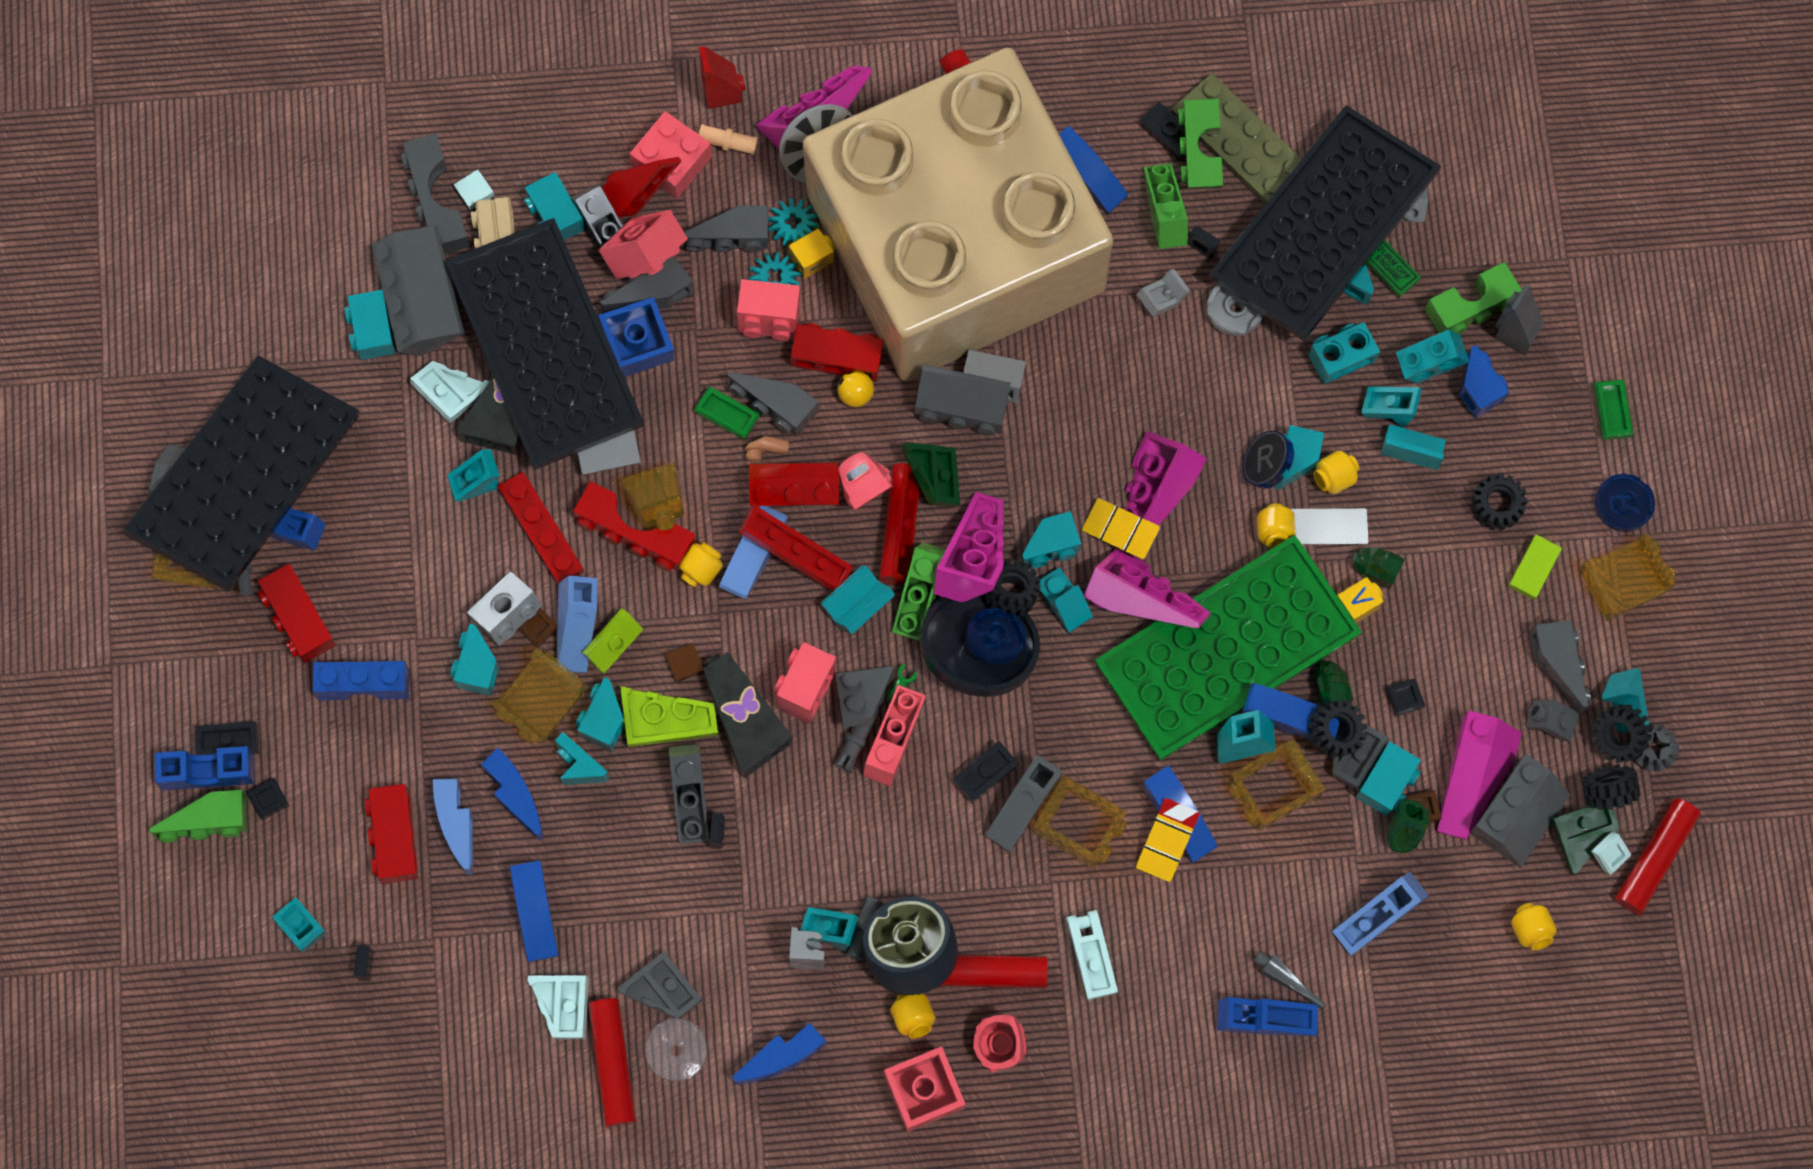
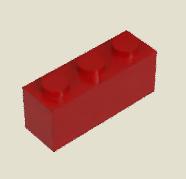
M814 323L797 324L791 352V367L840 376L850 371H861L867 374L873 382H877L884 350V340L869 333H864L862 336L850 334L848 330L842 328L827 330Z
M838 463L749 464L750 506L839 505Z
M290 563L258 580L262 590L257 593L266 608L269 606L273 607L276 615L271 618L280 633L286 630L291 640L285 643L294 658L300 655L303 662L307 663L336 647L334 640Z
M406 784L369 789V798L365 799V811L367 817L372 816L373 828H368L370 847L375 846L376 858H371L373 876H378L382 884L419 879L409 789Z

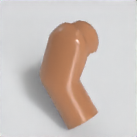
M763 436L748 443L745 449L747 452L746 459L751 463H758L762 459L761 454L767 451L786 455L789 441Z

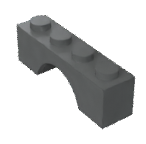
M437 134L403 142L406 153L400 155L405 171L411 170L413 179H409L408 183L412 196H419L421 204L415 207L420 223L426 221L427 227L437 226L444 255L470 248L460 211L446 209L432 198V188L435 181L447 171Z

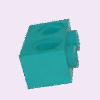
M1365 322L1356 326L1354 323L1342 327L1338 334L1331 337L1324 335L1313 342L1308 356L1324 385L1376 362L1380 350ZM1349 342H1359L1362 345V349L1352 348ZM1327 352L1332 353L1336 356L1337 360L1329 361L1323 354Z
M1449 329L1396 352L1404 378L1415 384L1470 362L1461 335Z

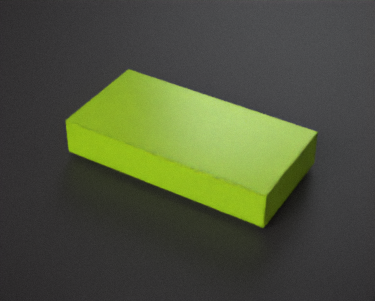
M1535 534L1508 587L1535 600L1562 548Z

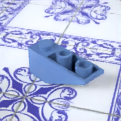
M568 576L559 583L556 671L587 673L589 660L582 652L592 642L597 612L598 578Z

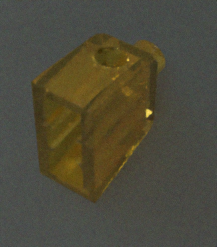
M675 462L621 479L627 503L643 527L648 528L657 525L660 530H669L675 525L674 519L684 515L681 483Z

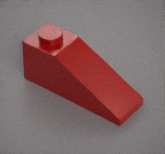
M705 46L699 47L702 86L708 109L742 102L741 92L746 91L743 75H737L735 64Z
M679 157L668 158L611 173L606 178L607 182L602 187V190L617 217L637 215L682 162Z

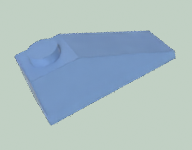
M1409 872L1396 880L1332 932L1352 956L1418 906L1429 895L1412 873Z

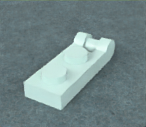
M1097 910L1087 912V915L1082 917H1076V915L1066 917L1087 1001L1117 994L1118 990ZM1090 927L1092 935L1082 937L1080 929Z

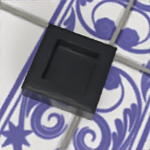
M1197 225L1190 232L1188 239L1189 246L1209 259H1212L1220 243L1219 239Z
M1415 678L1388 686L1385 689L1395 717L1425 707Z
M275 778L247 792L262 820L289 807Z
M712 813L710 849L721 850L723 848L725 816L722 813Z
M359 945L357 947L354 975L359 981L370 982L374 954L370 946Z

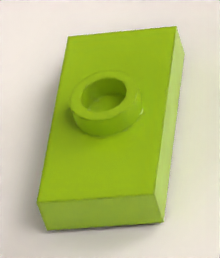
M621 608L584 649L582 654L598 671L604 674L644 629L626 610Z

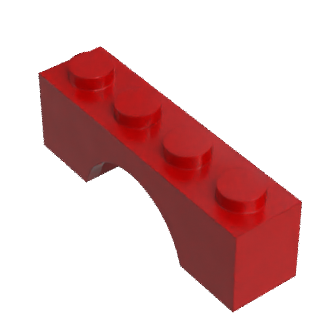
M592 481L589 482L573 510L577 525L589 532L595 529L604 534L603 538L615 545L622 543L630 547L629 551L640 558L648 556L656 560L655 564L669 572L672 569L678 572L681 571L679 565L690 546L697 543L695 533L671 521L649 531L631 528L622 521L618 514L617 494Z

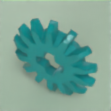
M789 198L790 206L788 207L782 201H779L778 204L782 209L779 210L773 207L771 209V212L776 214V216L768 217V222H774V225L769 227L768 230L769 232L777 231L773 237L775 241L780 237L784 238L783 246L787 245L788 240L794 243L813 232L811 228H819V224L812 221L818 218L817 213L809 214L813 209L812 205L803 209L802 206L805 202L803 199L799 201L797 206H794L793 198ZM791 215H795L797 220L802 221V223L797 224L796 229H791L790 224H785V221L790 220Z
M776 252L775 260H771L769 254L765 253V263L757 258L755 262L760 267H750V271L756 273V275L749 277V280L769 282L770 275L768 272L770 270L773 272L779 270L782 272L780 274L781 281L777 282L774 280L771 283L800 285L799 282L794 280V277H801V272L792 271V269L798 266L796 262L787 264L791 258L789 255L781 261L779 260L780 252Z

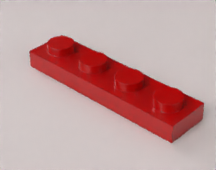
M521 472L498 486L500 493L557 585L559 586V583L568 576H578L583 573L584 568L525 473Z
M756 505L749 509L739 530L741 535L831 591H834L849 577L853 568L846 561Z

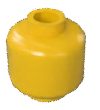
M1336 451L1318 461L1313 475L1318 487L1322 491L1337 494L1357 482V471L1360 468L1354 456H1348L1343 451Z
M1278 503L1270 504L1261 510L1257 515L1259 541L1268 548L1273 549L1293 535H1296L1294 512Z
M705 542L701 545L697 543L692 544L679 565V568L684 572L681 578L693 587H696L698 583L702 586H708L723 567V563L720 560L722 555Z
M1526 903L1516 910L1517 914L1511 921L1512 928L1520 944L1523 947L1531 948L1533 951L1541 950L1552 944L1557 929L1548 909L1533 903Z
M899 994L891 1007V1015L901 1035L917 1039L927 1035L932 1030L936 1016L925 994Z

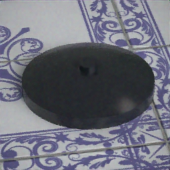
M984 594L965 602L942 597L927 612L920 631L921 653L931 672L952 689L972 696L991 697L1003 695L1021 686L1032 674L1040 653L1039 633L1030 615L1025 611L1023 616L1019 617L1016 612L1015 617H1009V612L1005 611L1003 616L999 614L1000 608H997L995 611L991 609L992 602L987 604ZM997 615L1007 618L1021 631L1023 638L1022 650L1016 658L1008 662L993 663L983 660L969 646L967 634L971 624L982 616Z

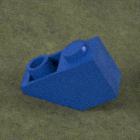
M1475 345L1467 355L1470 362L1464 366L1459 396L1473 417L1477 418L1504 402L1509 394V390L1504 377L1500 374L1497 375L1493 369L1492 361L1485 351H1481Z

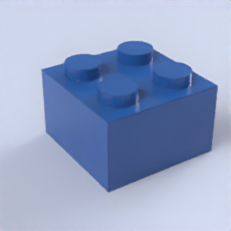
M654 297L598 315V319L624 377L674 361V348Z

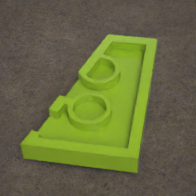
M620 686L628 747L718 736L714 703L681 697H668L647 691L646 693Z

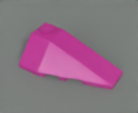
M852 65L824 81L822 84L823 89L803 93L799 96L801 101L788 109L786 105H782L756 124L758 130L779 149L786 128L802 112L823 104H833L848 109L871 75L872 70L870 67Z
M1116 548L1095 567L1084 597L1091 600L1099 608L1193 628H1199L1210 617L1211 613L1186 593L1172 590L1169 587L1170 581L1164 576L1158 579L1150 573V565L1120 548Z

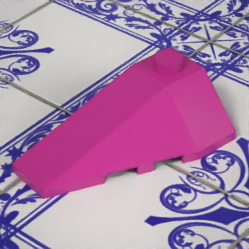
M1147 431L1133 459L1132 467L1135 468L1132 483L1127 484L1126 493L1129 494L1124 510L1159 526L1195 484L1207 458L1184 444Z
M975 492L937 567L934 594L955 601L965 602L994 590L1003 571L1004 500Z
M1468 710L1461 721L1441 808L1442 819L1438 822L1436 832L1464 840L1467 839L1514 764L1522 732L1499 718Z

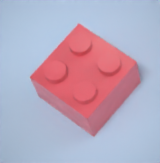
M665 111L630 152L631 167L679 157L682 162L660 187L678 199L712 158V149L709 141Z
M666 210L631 218L599 249V252L616 279L624 277L633 279L641 274L648 273V275H653L659 272L664 267L663 263L668 258L680 252L681 249L679 247L688 238L672 211Z
M741 279L737 307L738 333H743V335L750 338H758L763 335L772 336L773 339L778 341L794 339L801 307L800 286Z
M803 642L799 650L794 648L787 663V665H790L786 676H780L774 691L776 692L775 699H777L778 710L811 724L836 673V657Z
M942 1046L884 1070V1078L906 1132L965 1109V1101Z

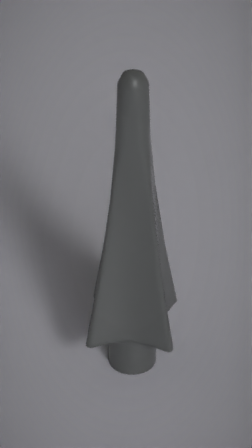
M1258 952L1253 959L1254 962L1262 967L1258 973L1296 992L1313 1004L1318 1005L1319 1008H1325V1003L1313 994L1276 954L1268 957L1263 952Z

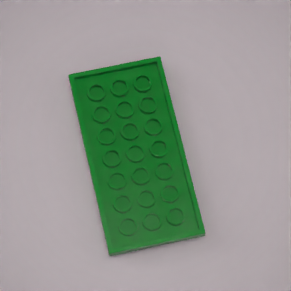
M1293 535L1194 597L1193 599L1211 613L1210 617L1199 628L1156 621L1095 659L1094 663L1161 762L1231 716L1242 711L1251 684L1255 683L1276 689L1359 637L1362 631L1296 535Z

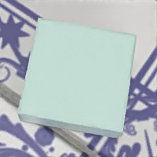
M479 170L453 184L469 210L476 207L475 202L477 200H486L494 196L493 190Z
M1613 831L1591 851L1602 870L1609 875H1612L1631 856L1620 835Z

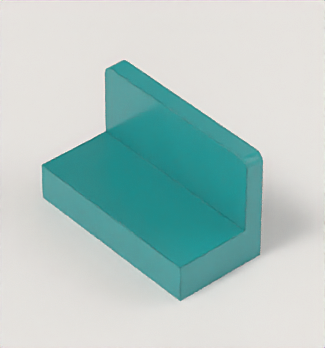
M1389 424L1381 455L1438 470L1444 458L1443 450L1446 440Z
M861 565L821 602V605L841 630L853 634L892 599L895 594L889 586L880 583L867 566Z

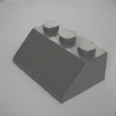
M923 364L915 405V416L927 423H936L937 421L948 423L950 427L955 429H965L966 427L977 429V432L983 435L1001 434L1011 383Z
M1525 754L1518 761L1470 834L1521 868L1552 823L1551 819L1556 817L1570 794L1551 770Z

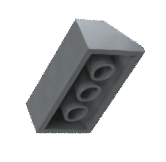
M437 226L392 233L372 244L399 353L424 356L464 334Z

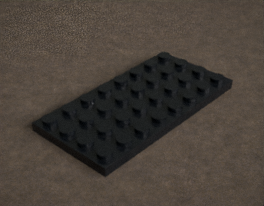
M1345 105L1209 273V279L1302 341H1305L1437 176L1441 165Z
M555 218L445 260L447 269L533 470L644 426V421Z
M258 355L126 525L124 535L229 592L358 419L359 410Z

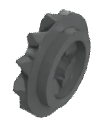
M1651 723L1649 725H1651L1652 730L1647 732V734H1651L1652 739L1647 743L1651 744L1654 738L1657 744H1662L1665 747L1658 751V756L1653 749L1647 748L1633 759L1646 770L1662 771L1669 768L1678 757L1680 744L1676 741L1675 733L1666 729L1665 725L1660 726Z

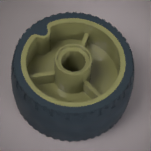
M907 896L891 900L872 914L863 931L864 954L872 974L883 987L896 994L919 995L935 989L949 978L957 963L958 944L953 925L944 910L929 899Z

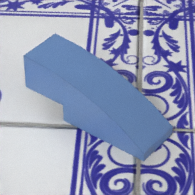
M767 506L759 507L786 524L787 515ZM743 536L725 571L719 588L746 600L771 558L772 553Z
M434 779V802L444 837L465 873L473 875V814L470 808L461 809L460 783L458 779Z

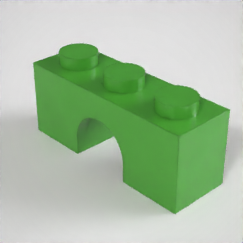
M1219 99L1184 101V108H1178L1179 126H1185V137H1180V155L1186 154L1187 165L1181 166L1182 183H1187L1188 190L1222 188V157H1208L1198 147V140L1204 133L1220 131Z
M1505 262L1478 276L1474 284L1481 297L1478 301L1463 299L1455 287L1429 299L1424 310L1438 333L1449 329L1460 335L1467 330L1468 325L1474 322L1482 324L1493 316L1492 313L1500 309L1503 312L1514 291L1519 294L1521 293L1522 289Z

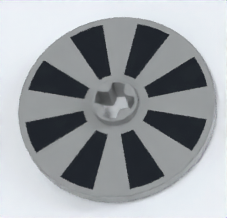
M823 104L802 112L789 124L780 142L779 156L782 166L791 177L806 183L803 155L804 139L808 135L853 116L851 112L838 105Z

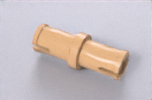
M701 124L699 131L700 136L709 141L711 145L722 147L723 151L732 149L751 155L755 153L758 137L735 133L731 128L722 130L705 126L704 124Z

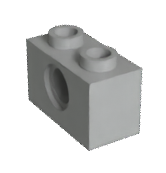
M510 571L467 613L475 625L495 644L500 646L505 640L510 639L527 619L532 618L542 604L535 593Z

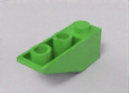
M1172 164L1143 167L1152 224L1159 249L1187 246L1188 217Z
M921 543L915 547L892 633L920 641V631L924 618L937 597L934 594L936 570L946 549L926 543Z
M242 789L210 792L151 827L150 833L156 839H159V842L163 843L176 842L178 837L190 836L191 840H205L212 834H221V837L224 838L238 837L240 832H248L247 795Z

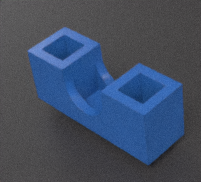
M405 661L314 662L313 693L318 701L349 700V696L355 694L374 695L379 700L409 699L410 670Z
M248 746L217 748V753L210 755H192L186 751L155 753V783L162 791L254 784V754Z

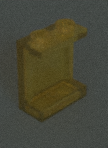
M1648 533L1641 535L1638 540L1598 559L1593 557L1585 561L1579 568V572L1607 621L1668 593L1676 585L1675 574L1668 564L1665 565L1660 556L1661 550L1656 540L1651 539Z
M536 648L529 656L532 659L501 699H495L492 703L498 709L496 715L507 724L513 722L520 728L518 734L531 744L534 741L536 743H544L589 688L588 685L546 649Z

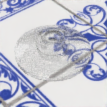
M672 1018L662 1021L651 1030L645 1043L646 1060L653 1072L666 1080L681 1081L688 1079L701 1069L706 1060L707 1042L699 1027L686 1019ZM679 1045L682 1047L683 1051L680 1056H673L671 1054L673 1046Z

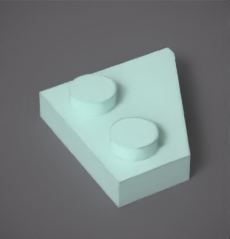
M434 361L410 378V384L449 423L453 422L476 403L489 381L484 380V382H480L467 377L468 374L465 372L450 370L445 365Z
M528 976L529 985L534 990L538 1000L537 1003L547 1020V1026L552 1038L586 1039L589 977Z

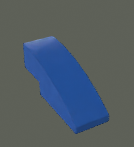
M1067 126L1059 136L1094 202L1108 215L1128 197V193L1095 151L1070 126Z
M290 509L270 538L315 551L326 523L314 514Z
M1255 683L1251 684L1243 712L1260 710L1274 723L1275 728L1287 734H1297L1313 743L1316 742L1315 738L1309 739L1308 734L1313 733V729H1307V726L1313 722L1309 719L1311 714L1316 713L1314 710L1320 706ZM1333 718L1329 723V730L1334 739L1340 724L1339 718Z
M497 748L481 764L484 772L500 786L494 793V796L508 812L541 841L544 838V834L532 795L513 763Z
M1169 765L1145 780L1142 784L1143 790L1158 811H1160L1165 798L1197 810ZM1201 815L1197 819L1184 850L1192 864L1218 847Z
M541 861L510 866L528 962L559 957Z
M1234 997L1218 1000L1217 1031L1263 1035L1317 1036L1318 1005L1271 999L1251 1000Z
M810 1023L787 1044L777 1035L734 1074L732 1080L736 1085H743L778 1076L810 1059L826 1046V1040Z

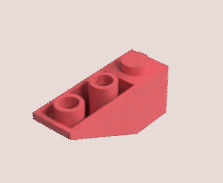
M900 685L897 686L865 763L864 777L890 787L892 786L926 695Z

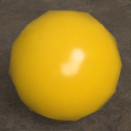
M861 371L846 373L838 382L837 387L838 396L844 404L850 407H862L867 404L873 397L875 390L871 378Z

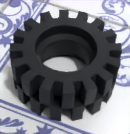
M1498 473L1496 477L1494 474H1491L1487 479L1484 478L1480 481L1471 496V502L1473 503L1470 507L1471 511L1475 510L1474 518L1482 520L1480 524L1483 527L1488 524L1490 525V530H1495L1496 527H1499L1500 531L1505 530L1507 526L1510 528L1518 522L1527 508L1525 506L1528 503V497H1524L1527 492L1525 488L1520 489L1522 483L1519 480L1515 483L1512 481L1513 476L1508 475L1507 478H1504V473ZM1494 492L1504 493L1510 501L1509 509L1503 512L1493 510L1488 503L1489 495Z
M1010 559L1005 560L1003 571L994 590L984 594L987 604L992 602L991 609L995 611L997 608H1000L999 614L1003 616L1005 611L1009 612V617H1015L1016 612L1019 617L1023 616L1025 611L1029 613L1032 607H1034L1040 592L1041 585L1039 584L1041 580L1040 577H1035L1037 572L1034 569L1028 571L1030 565L1027 563L1023 567L1019 566V560H1015L1014 564H1011ZM1001 584H1015L1023 592L1018 594L1008 592Z
M1342 700L1327 703L1314 710L1316 713L1311 714L1309 719L1313 722L1308 724L1307 729H1313V733L1308 734L1309 739L1315 738L1316 742L1312 746L1314 748L1320 747L1319 753L1322 755L1328 754V757H1340L1357 751L1356 749L1362 747L1363 743L1361 740H1365L1367 734L1362 733V730L1367 729V724H1361L1360 720L1365 719L1364 714L1357 715L1356 713L1360 709L1357 706L1351 707V702L1346 701L1342 703ZM1333 718H1339L1345 726V737L1342 740L1334 739L1330 733L1329 723Z
M1623 704L1611 707L1596 718L1598 720L1593 723L1592 727L1596 729L1591 732V736L1598 738L1593 744L1595 747L1600 745L1602 749L1598 752L1601 755L1607 752L1606 759L1610 761L1616 758L1617 763H1621L1624 760L1628 762L1643 753L1650 745L1647 742L1652 739V735L1647 734V732L1651 731L1652 728L1651 725L1645 726L1644 724L1649 719L1646 715L1640 718L1638 715L1642 711L1638 708L1632 711V705L1627 704L1623 707ZM1615 723L1624 724L1630 731L1631 740L1628 744H1622L1615 738L1612 731Z
M1610 765L1604 766L1605 769H1594L1595 772L1590 771L1587 773V776L1582 778L1587 806L1590 805V808L1593 809L1597 807L1598 810H1603L1607 807L1608 810H1612L1616 806L1622 808L1624 807L1623 804L1631 805L1633 804L1632 801H1637L1641 797L1637 771L1633 767L1629 768V766L1624 765L1621 768L1620 765H1615L1613 768H1610Z

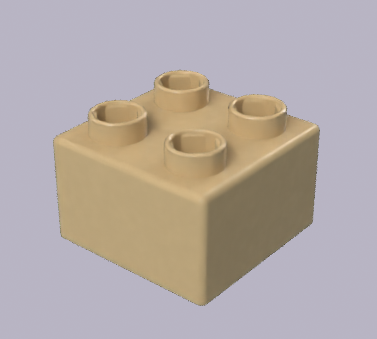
M1003 48L808 135L803 141L808 199L817 213L826 234L834 243L835 252L879 339L884 340V349L896 373L903 381H910L921 376L923 364L935 367L946 365L967 355L968 350L976 351L1099 295L1106 289L1113 236L1017 54L1011 48Z

